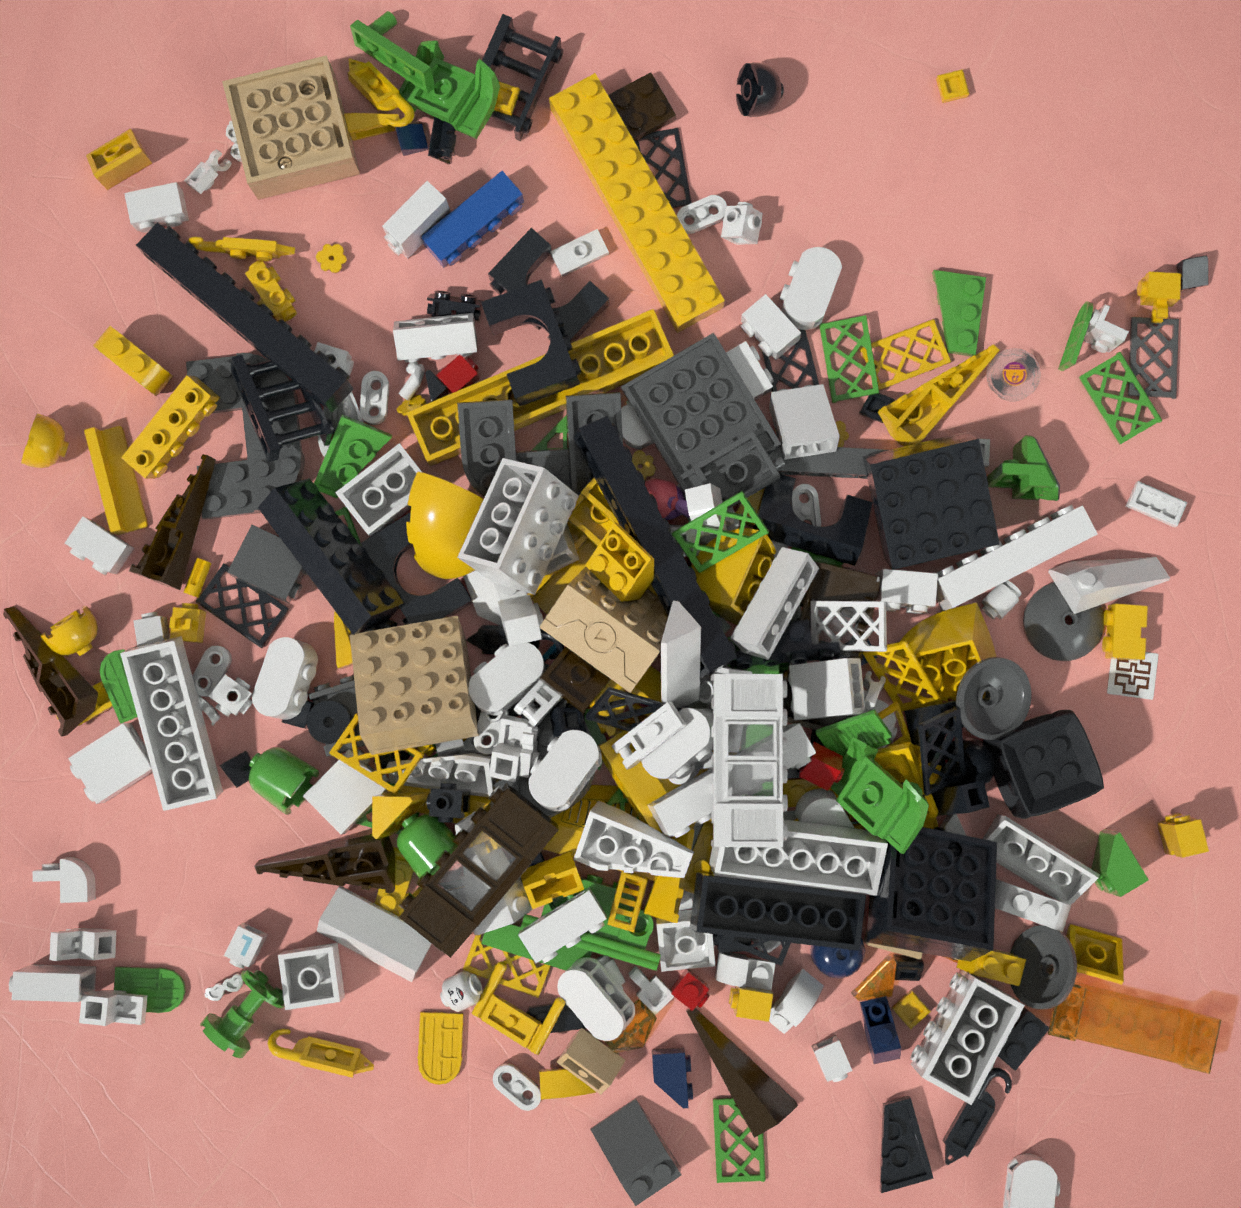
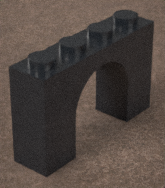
M531 227L488 273L491 281L489 285L499 295L527 285L531 274L550 255V251H552L551 245ZM589 281L569 303L562 307L552 308L553 312L559 311L564 324L563 327H560L562 336L568 334L570 343L575 342L610 305L609 297ZM533 325L536 329H541V327Z
M542 279L481 302L493 335L526 324L539 326L550 335L548 351L541 360L507 374L519 407L580 385L577 375L582 374L577 359L571 360L568 351L573 350L568 334L564 336L561 334L560 327L564 326L559 311L553 312L551 304L555 303L551 288L544 287Z
M780 474V479L765 487L757 514L769 532L766 535L770 540L842 563L856 565L863 549L873 502L847 495L840 510L838 522L831 526L818 527L802 521L792 510L791 496L796 478ZM754 523L753 529L759 530L757 525Z
M411 512L360 543L367 555L381 570L383 576L404 602L399 608L406 617L402 619L404 625L451 617L473 603L470 595L458 578L435 592L423 596L412 595L402 588L397 577V566L402 555L413 547V544L408 542L406 522L410 521Z
M956 700L904 711L913 745L920 747L918 724L955 707ZM953 717L947 720L944 725L945 728L949 730L954 724ZM932 726L925 730L926 741L935 727ZM941 731L933 745L940 748L947 733ZM929 750L927 754L928 763H931L937 751ZM944 755L938 763V765L942 766L940 771H942L944 766L946 765ZM957 780L932 793L938 809L937 816L970 813L990 807L984 780L970 782Z

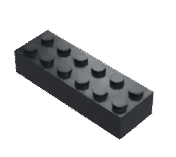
M310 478L275 487L259 505L258 509L353 635L387 622L404 604L397 591L389 584L381 570L370 559L365 549L358 543L349 528L342 522L334 508L327 502Z
M697 872L690 928L700 933L859 951L866 895L714 876V874Z

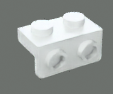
M1106 304L1099 310L1095 309L1093 311L1083 340L1091 344L1094 350L1101 353L1111 352L1125 341L1129 332L1104 320L1110 308Z

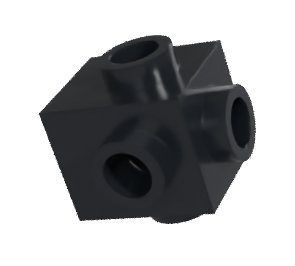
M440 783V788H431V793L427 797V808L430 810L429 816L438 817V822H455V818L469 816L471 790L457 789V784Z

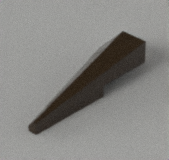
M205 454L201 456L202 462L196 475H189L187 481L190 484L183 495H176L156 526L157 532L151 545H144L142 551L145 554L138 565H131L129 572L167 587L181 590L216 459Z
M15 606L5 608L3 615L17 631L13 634L15 641H22L25 648L23 658L38 690L44 693L51 704L48 707L50 715H57L61 724L58 732L61 737L66 736L95 711L98 692L62 655L52 651L40 637L42 634Z
M372 834L259 860L254 866L257 874L268 872L279 874V877L282 878L296 876L302 877L303 881L337 886H344L345 884L361 886V889L369 890L370 888L385 889V893H393L395 890V851L389 836L375 839Z
M696 1007L693 1011L689 1008L686 1010L754 1138L778 1125L798 1106L795 1099L787 1094L780 1085L772 1080Z

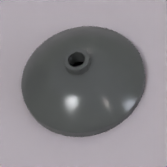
M1054 582L1040 588L1029 599L1024 611L1023 626L1028 641L1040 654L1052 660L1071 661L1087 655L1098 644L1104 629V615L1101 605L1074 614ZM1067 615L1072 617L1071 625L1065 623Z
M991 657L973 665L962 678L956 697V706L960 708L963 726L971 734L986 740L1002 739L1015 732L1025 720L1031 705L1032 694L1029 679L1018 664L1005 658Z
M1043 925L1027 929L1016 939L1010 951L1011 954L1026 959L1020 985H1010L1016 997L1028 1007L1042 1010L1051 1009L1061 1004L1068 997L1074 986L1077 974L1076 954L1070 940L1060 930Z

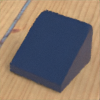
M408 124L404 127H395L403 156L429 150L422 124Z

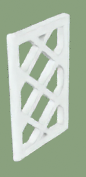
M811 601L812 644H819V634L824 630L832 640L830 643H840V650L886 652V602ZM818 607H828L832 611L824 621L818 616ZM843 607H853L857 611L849 622L839 612ZM868 607H879V617L875 622L865 612ZM835 616L844 625L837 635L827 626ZM860 616L870 626L862 636L852 626ZM847 631L857 640L854 645H844L840 641ZM873 631L879 636V646H869L865 641Z

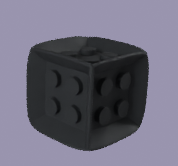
M1058 710L1052 714L1024 721L1015 732L1007 737L983 740L995 757L993 776L999 791L1012 815L1017 818L1027 819L1032 816L1043 815L1079 802L1104 789L1102 773L1090 741L1080 720L1072 710Z

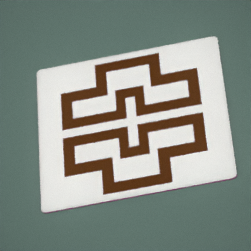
M1145 652V660L1139 661L1111 659L1107 694L1153 700L1158 654Z

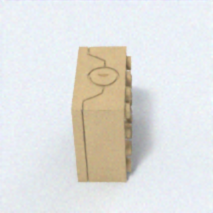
M327 55L222 81L247 184L258 200L360 175L352 139L344 116L345 112L336 76Z
M585 567L564 589L540 625V628L631 693L661 652V641L668 615L660 600L648 589H646L639 600L621 602Z
M458 616L350 635L360 737L371 755L479 736L475 703L469 694L471 672L467 642Z

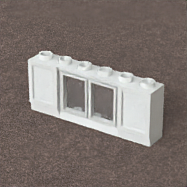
M712 674L713 697L711 699V707L713 709V726L711 728V735L713 737V754L711 756V764L713 766V783L711 784V792L713 794V811L711 813V821L713 823V840H711V846L783 847V841H787L788 837L787 823H783V812H787L788 807L787 795H783V783H787V766H783V755L787 754V738L783 737L782 726L787 725V710L783 709V698L787 697V682L783 681V674Z

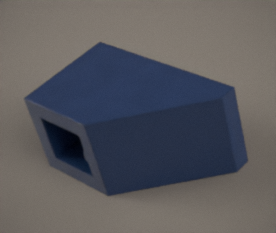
M887 996L860 1002L866 1039L873 1064L900 1059L901 1045Z
M684 1048L653 1049L654 1083L683 1109L689 1108L688 1100H693L692 1083H687L686 1072H691L690 1055H685Z

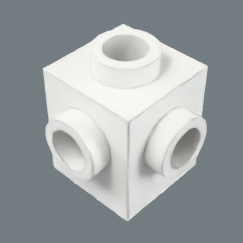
M738 202L735 206H726L721 237L736 245L757 244L763 213L754 209L753 205L747 202Z
M226 674L209 695L211 699L218 703L215 708L227 717L231 713L237 716L239 712L244 715L253 703L250 699L252 693L248 691L251 686L239 677L234 681ZM237 693V700L233 702L229 701V694Z

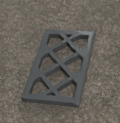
M1131 318L1129 366L1135 376L1140 374L1149 384L1144 390L1148 397L1176 399L1179 319H1163V323H1151V318ZM1137 324H1145L1151 330L1142 340L1137 336ZM1163 325L1173 326L1172 339L1170 341L1159 331ZM1153 334L1164 344L1156 354L1144 343ZM1139 347L1150 357L1141 367L1136 363V351ZM1167 348L1172 353L1171 366L1169 368L1158 358ZM1153 361L1164 372L1155 381L1143 371ZM1166 375L1171 380L1170 392L1162 391L1156 385ZM1129 383L1128 396H1140L1138 391L1135 390L1134 384Z

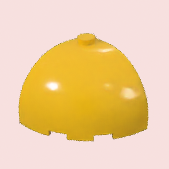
M417 471L408 499V505L411 506L410 521L406 522L408 542L413 544L416 553L414 555L415 560L426 573L442 579L459 578L473 572L475 569L457 557L484 499L451 482Z
M744 528L743 535L750 536L759 530ZM740 529L730 530L729 532L739 534ZM721 535L719 549L726 550L737 544L738 539ZM767 535L760 537L700 573L693 563L691 565L695 571L696 581L700 589L709 598V606L712 611L735 625L739 624L748 604L752 601L760 583L764 580L775 559L774 555L777 552ZM717 537L711 540L706 546L715 548ZM700 551L696 557L702 564L711 559L713 553Z
M977 602L932 615L915 625L900 640V642L907 641L942 700L947 702L948 699L956 700L960 682L973 665L981 660L996 657L989 630ZM904 649L895 651L896 655L909 660ZM896 662L903 673L906 666ZM909 668L907 675L922 680L917 670Z

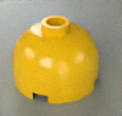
M36 414L21 464L34 468H48L56 463L59 456L65 458L69 442L64 441L65 431L62 425L48 416Z
M87 605L82 607L83 613L79 614L76 610L51 626L52 631L49 636L46 632L40 636L52 651L60 655H71L77 652L81 656L93 647L91 642L97 635L98 626L93 613Z

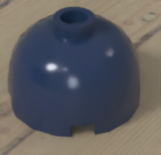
M861 938L859 951L811 945L810 953L813 963L820 972L829 977L841 979L853 975L860 969L864 962L865 947Z

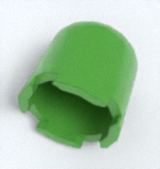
M272 747L262 754L257 753L249 764L251 767L249 773L251 788L286 815L291 814L292 810L290 808L293 805L299 807L305 800L303 795L313 786L310 784L312 777L316 778L319 775L318 769L281 747Z
M429 813L423 814L418 818L415 814L410 816L402 823L404 829L397 837L399 851L419 879L426 871L431 873L437 866L434 862L443 850L449 851L455 844L452 842L455 837L453 832L444 822H438V817L429 816Z

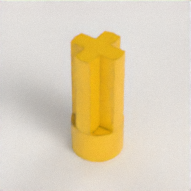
M200 558L196 559L183 593L199 598L212 563Z

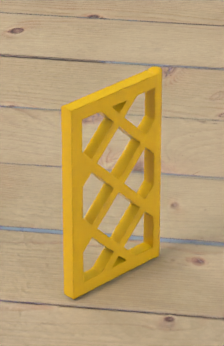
M934 319L871 343L872 349L878 346L884 348L879 362L874 360V364L877 366L876 376L880 368L895 374L892 380L882 384L877 376L879 391L951 363ZM930 326L933 334L930 342L916 336L919 330ZM901 337L910 339L905 352L890 346L892 341ZM913 341L928 346L923 359L908 354ZM860 347L859 351L862 353L867 364V350L864 347ZM931 349L939 351L943 360L933 364L926 361ZM888 351L902 356L897 370L883 364ZM906 358L920 364L918 370L907 374L901 372Z
M907 641L888 644L886 652L863 651V655L878 679L880 680L882 676L886 678L883 687L893 702H899L901 711L943 703L942 698ZM904 649L909 660L894 654V652ZM874 655L886 657L884 665L877 663ZM893 660L905 665L903 673L889 668L890 661ZM909 668L917 670L922 680L907 675ZM885 673L899 678L897 686L889 682ZM903 681L919 686L916 693L901 688ZM924 688L929 690L933 697L926 698L921 696L920 693ZM897 694L911 698L912 701L902 703Z
M356 713L329 754L389 792L397 795L424 754L415 748L402 749L415 755L410 763L401 765L399 751L402 750L371 755V753L358 755L356 742L361 741L362 738L360 735L355 736L354 728L359 723L358 713ZM352 743L353 757L347 758L338 752L344 744ZM394 753L397 766L381 769L379 756ZM375 757L377 771L369 772L360 766V760ZM398 771L399 780L394 787L383 781L384 774Z
M482 934L475 935L463 970L489 979L497 964L491 965L486 951L493 947H483L480 940ZM503 951L506 960L502 962L509 964L514 978L511 980L501 978L499 984L539 998L550 965L544 964L536 967L534 960L528 959L533 970L518 976L512 961L521 958V956L515 955L510 958L508 952ZM482 953L488 968L480 970L470 966L473 957ZM535 974L538 980L536 990L523 986L521 980Z

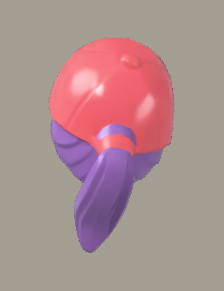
M656 478L645 482V487L649 494H652L657 501V509L662 518L671 520L681 514L690 518L687 501L683 492L675 483Z

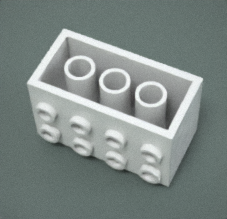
M502 458L457 558L493 583L535 595L579 496L543 467Z
M961 970L960 973L956 972L949 984L951 990L947 997H942L936 1008L938 1014L934 1021H929L923 1033L925 1038L921 1046L917 1045L914 1048L910 1059L912 1060V1067L922 1078L972 1105L1025 1005L975 975Z

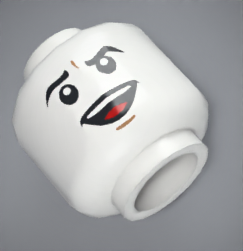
M467 971L459 972L445 979L442 984V992L440 993L442 1003L456 1012L477 1004L480 994H482L481 982L475 974Z

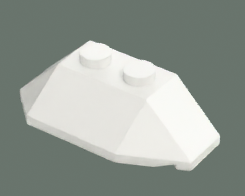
M476 570L463 576L477 615L500 626L503 625L498 601L527 595V592L493 583Z

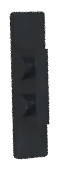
M809 619L790 621L769 660L746 654L742 651H736L737 659L730 663V667L748 669L755 665L774 667L780 663L804 664L812 660H834L840 656V643L812 644Z

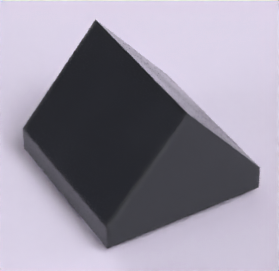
M893 955V980L919 981L921 979L924 968L922 958L917 959L906 955Z

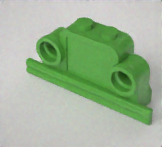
M588 874L587 878L581 877L584 890L590 887L605 911L607 919L603 921L605 925L598 931L591 934L588 930L580 935L581 941L574 946L657 971L661 954L645 950L649 936L653 931L652 917L644 914V910L640 909L634 932L607 925L618 882L614 881L613 885L602 883L603 878L593 874ZM582 891L566 897L561 895L553 898V902L544 905L541 917ZM622 893L621 898L635 901V896ZM619 903L618 908L633 912L634 907ZM616 913L615 919L630 923L631 917ZM525 914L520 930L539 918Z

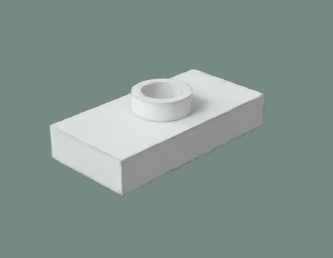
M598 229L550 251V254L563 277L609 255V251Z
M1137 481L1126 507L1175 528L1179 524L1187 502Z

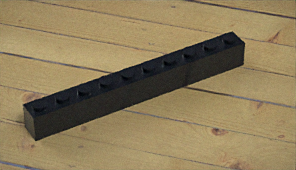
M157 222L136 244L143 255L332 413L353 391V387L348 381L351 377L339 366L335 370L329 365L331 360L321 351L315 353L311 350L310 347L312 345L302 335L294 336L291 333L293 329L284 320L280 319L277 322L272 317L274 313L266 305L261 303L258 306L253 302L254 296L245 288L241 290L234 286L236 282L227 273L223 272L222 275L216 271L218 267L209 258L201 259L197 255L199 251L187 241L183 244L179 240L181 238L174 229L170 226L165 229Z
M608 416L580 427L573 439L619 525L654 558V579L651 585L668 617L673 601H679L701 626L700 677L703 678L729 665L737 659L735 646L724 634L720 618L714 615L710 608L709 598L700 589L696 581L695 571L687 565L683 557L682 547L678 542L674 541L670 533L671 528L668 521L662 518L657 509L658 504L655 497L649 494L645 487L644 477L639 470H636L632 462L630 450L623 446L619 438L617 426L611 423Z

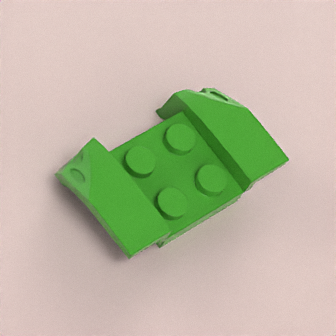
M438 41L421 42L417 49L416 58L431 67L435 88L426 93L405 79L399 89L400 95L412 106L414 112L416 109L452 124L455 130L477 139L495 109L500 89L496 74L481 59L477 61L475 74L443 61L445 57Z
M853 737L842 760L843 776L838 783L834 782L830 788L838 795L836 801L872 835L886 839L895 849L904 854L924 825L929 808L927 799L923 797L922 789L918 784L909 782L906 779L902 785L874 760L878 753L877 748Z

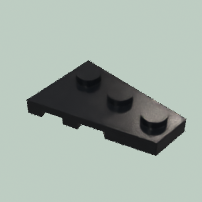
M910 1096L883 1103L880 1192L885 1193L934 1179Z

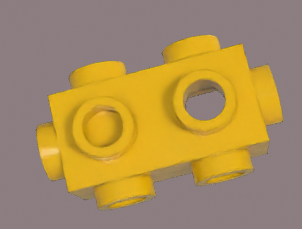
M262 260L254 262L245 274L261 297L257 302L258 305L261 303L266 305L274 313L273 317L277 321L282 319L286 322L297 315V311L292 303L296 302L288 288L282 290L278 284L282 279L274 267L267 268Z

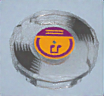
M1010 348L998 353L988 365L986 377L988 386L999 398L1014 402L1025 399L1036 390L1040 382L1041 371L1039 363L1032 354L1023 349Z

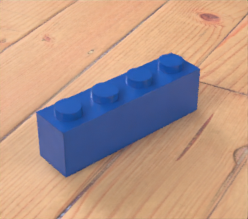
M502 170L421 237L422 242L443 268L448 264L452 266L461 259V254L466 249L475 248L482 241L481 237L488 231L494 232L502 225V220L509 214L511 216L515 215L522 208V203H524L523 194Z

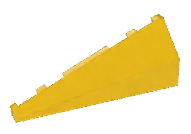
M993 344L956 367H952L922 384L919 388L882 407L878 413L890 436L903 447L920 443L1000 349Z
M593 478L579 495L568 522L598 547L613 523H618L595 478ZM650 584L647 589L658 598L655 590Z
M695 822L689 825L690 831L677 838L671 836V839L691 850ZM686 875L684 878L656 876L644 908V914L678 923V913L683 897Z

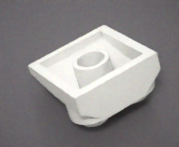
M692 910L679 911L678 923L660 918L656 919L659 953L661 954V972L715 966L713 934L695 932L690 928Z

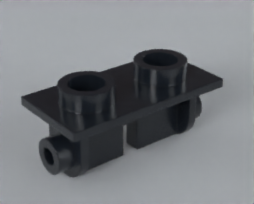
M434 117L428 156L446 164H450L452 156L455 155L454 149L457 135H455L456 130L452 124Z
M437 290L435 294L431 293L427 297L428 301H433V304L428 303L427 314H432V317L449 316L452 314V310H456V315L473 313L474 321H480L481 311L476 310V308H480L482 300H477L475 295L461 294L460 298L450 296V292Z

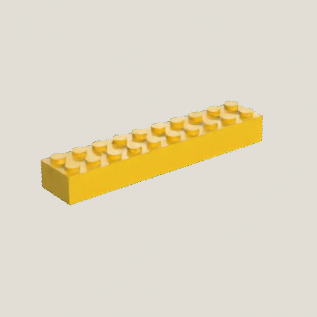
M596 73L550 97L551 112L675 331L679 333L723 309L725 302L723 296Z
M654 309L571 343L573 350L568 351L571 360L577 359L582 372V374L577 375L580 385L519 407L507 374L538 362L544 357L542 355L407 412L406 414L427 463L431 467L461 454L457 403L512 399L514 431L566 410L567 395L606 393L627 384L673 357L674 354Z

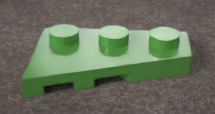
M933 270L932 275L937 289V300L943 320L942 326L947 352L965 356L976 355L986 277Z
M342 414L314 484L320 492L338 498L335 492L359 474L368 462L376 456L377 452L392 438V434Z

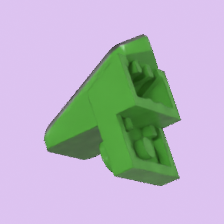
M1024 436L1013 447V460L1003 461L987 476L988 487L1012 489V499L1039 500L1041 498L1049 501H1058L1060 498V484L1038 440L1033 436Z

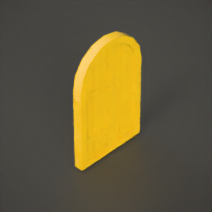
M420 1012L417 1059L419 1071L428 1082L437 1085L447 1084L459 1073L463 1059L464 1013Z

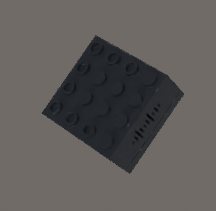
M967 431L863 456L884 559L892 570L1000 545L979 438Z
M922 827L906 852L901 854L886 840L888 845L877 896L870 895L867 943L970 962L993 951L997 842Z

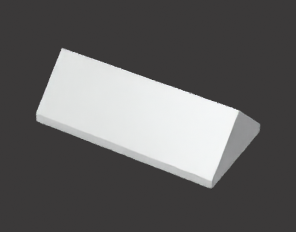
M673 601L661 641V702L665 704L672 702L674 706L683 708L700 699L701 626L679 601Z
M997 814L983 837L985 840L997 842L998 864L1056 900L1068 905H1072L1100 876L1097 872L1006 816Z
M339 886L320 917L317 932L410 982L413 981L432 944L401 920L399 916L342 886Z

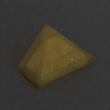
M887 955L851 994L858 1001L885 996L893 997L897 962L890 955Z
M640 999L634 1002L635 1016L633 1021L616 1039L605 1041L614 1053L643 1048L657 1017Z

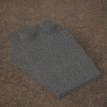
M636 1098L590 1128L617 1178L635 1206L682 1175L680 1165Z

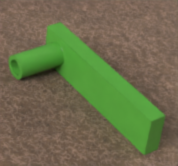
M386 11L368 26L359 20L350 25L356 47L426 93L435 88L431 67L383 36L397 25V20L391 12Z

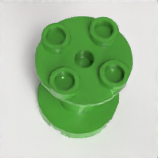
M244 970L241 973V978L252 991L239 1007L233 1005L223 1018L209 1013L200 1023V1026L205 1027L203 1032L211 1042L224 1052L228 1047L234 1050L232 1056L236 1058H243L251 1048L244 1034L254 1023L252 1016L262 1003L266 1001L277 1008L285 1007L283 990L278 987L274 989L267 983L269 978L259 970H256L254 973Z

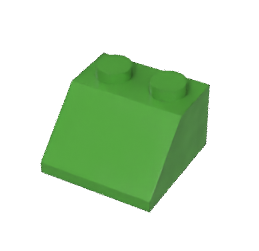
M1107 829L1100 831L1091 867L1100 876L1094 883L1100 891L1104 890L1108 894L1122 897L1149 879L1120 832Z

